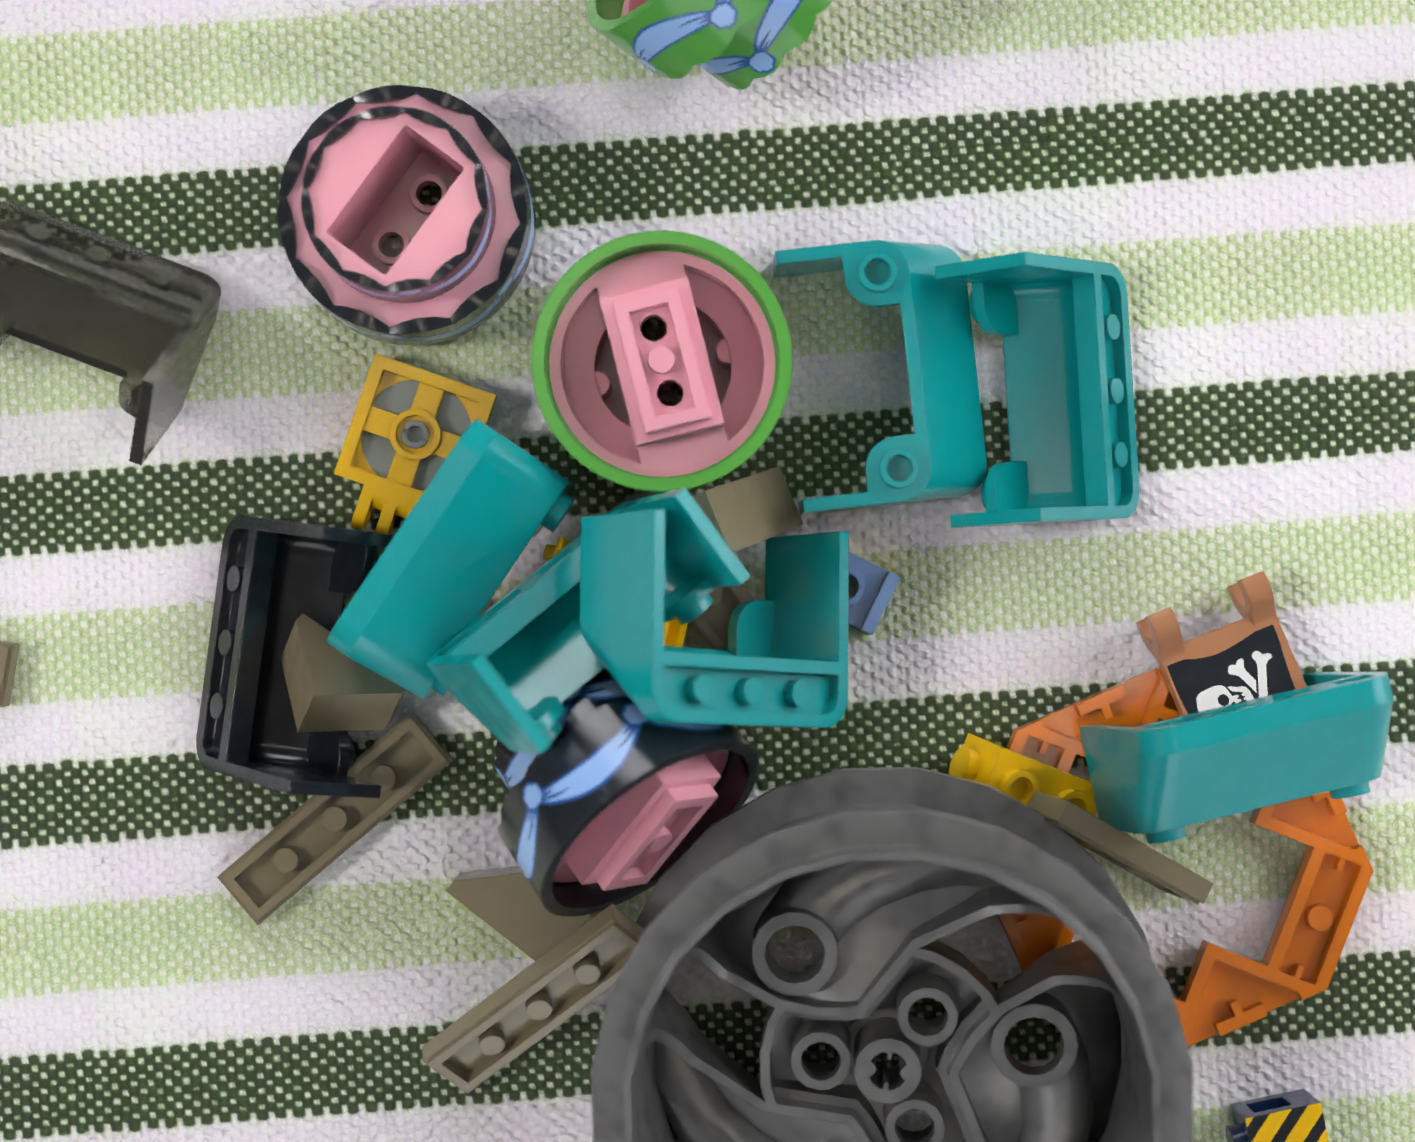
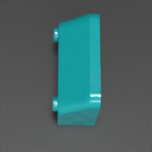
M872 240L775 251L772 263L773 278L843 270L846 289L859 303L869 307L900 305L915 433L886 438L872 448L865 463L867 492L802 499L798 503L800 515L959 498L972 493L983 482L987 471V460L967 283L936 279L935 266L962 262L960 257L950 248L936 244Z
M1031 252L1013 253L935 266L936 279L972 283L969 307L973 319L988 335L1003 337L1010 462L994 464L983 481L981 499L986 512L950 515L951 528L1092 521L1130 517L1138 505L1139 473L1128 296L1126 284L1120 270L1112 263Z
M476 419L456 443L336 622L327 639V643L350 659L424 700L435 696L437 693L444 696L448 690L426 665L427 661L443 645L480 616L531 538L536 536L543 527L552 533L557 529L575 501L569 496L576 486L479 419Z
M686 488L630 500L607 513L615 514L649 509L665 510L664 622L677 618L680 624L683 625L692 621L711 606L713 599L709 593L715 588L741 585L751 577ZM581 534L443 645L426 663L439 682L510 751L541 754L552 745L550 741L562 730V726L557 721L565 711L562 703L605 668L586 644L580 629Z
M649 509L581 517V633L589 648L646 718L657 723L791 728H828L840 721L845 713L848 701L849 532L834 531L767 539L765 552V600L744 601L734 609L728 625V650L664 646L665 510Z
M1311 672L1303 674L1307 687L1146 725L1126 727L1088 724L1080 726L1079 730L1099 819L1123 832L1146 834L1148 844H1157L1184 838L1187 836L1185 826L1327 791H1329L1331 799L1349 798L1370 792L1369 781L1381 777L1394 702L1388 672Z

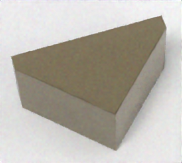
M302 613L295 621L281 656L297 732L386 729L392 722L406 689L357 663L329 645L327 639L331 632Z

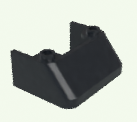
M244 515L236 516L231 520L225 531L221 548L196 736L197 755L204 768L287 794L380 798L382 785L347 776L348 769L351 767L354 759V743L347 731L297 732L281 656L295 621L302 613L330 632L342 615L344 593L356 594L380 558L378 546L387 547L395 535Z

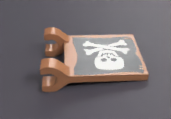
M1264 571L1240 579L1237 583L1227 587L1234 606L1244 618L1229 625L1182 642L1180 627L1171 607L1144 617L1145 619L1136 622L1144 644L1159 664L1180 716L1307 687L1277 618L1273 591Z

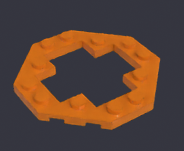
M1157 666L1013 729L1006 748L1069 773L1076 754L1085 757L1079 730L1080 726L1099 724L1137 727L1158 722V719L1167 720L1180 717V714L1162 671ZM1327 791L1253 809L1249 822L1307 844V847L1262 962L1202 940L1180 998L1173 996L1187 1047L1216 1034L1223 1036L1268 1016L1267 1012L1296 999L1303 1001L1328 989L1373 873V868L1363 846L1359 845L1346 816L1348 811L1342 798L1331 799L1330 793ZM997 914L1021 971L1045 953L1070 944L1075 934L1059 919L1045 914Z

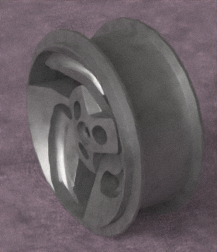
M919 767L842 768L772 788L713 823L658 880L636 920V923L645 930L610 991L591 1067L593 1142H1193L1192 1061L1171 988L1151 957L1142 927L1107 870L1066 831L1045 822V818L1042 817L1043 815L1039 811L989 784ZM1033 913L1056 917L1081 938L1078 941L1045 953L997 991H995L987 976L964 954L938 940L979 920L995 914ZM789 925L804 926L812 930L821 939L825 950L820 961L812 969L803 972H792L778 965L771 956L767 945L770 937L777 930ZM687 956L696 958L705 964L720 979L769 1004L760 1044V1081L706 1037L695 1024L687 1010L665 988V984L672 971ZM924 997L939 1000L947 1010L941 1016L932 1019H921L908 1013L911 1005ZM1031 1017L1046 1019L1056 1025L1061 1032L1060 1047L1055 1057L1047 1064L1036 1067L1022 1064L1010 1055L1004 1047L1007 1033L1013 1025L1022 1019ZM815 1042H825L835 1047L839 1056L829 1063L815 1064L804 1059L802 1054L809 1045ZM882 1052H887L888 1059L890 1060L892 1054L896 1053L899 1057V1064L887 1068V1061L885 1060L882 1067L876 1065L875 1056ZM917 1109L929 1114L933 1122L923 1130L909 1131L896 1125V1120L905 1111Z

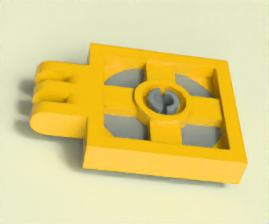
M375 353L334 471L335 475L364 484L352 517L351 527L364 531L370 521L372 509L375 508L381 510L375 533L391 534L396 517L407 518L467 428L476 419L489 426L498 396Z

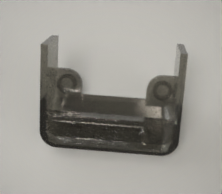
M0 201V346L11 335L123 377L119 385L118 402L125 412L135 418L129 461L142 465L182 410L218 314L221 297L219 284L212 277L198 270L15 202Z

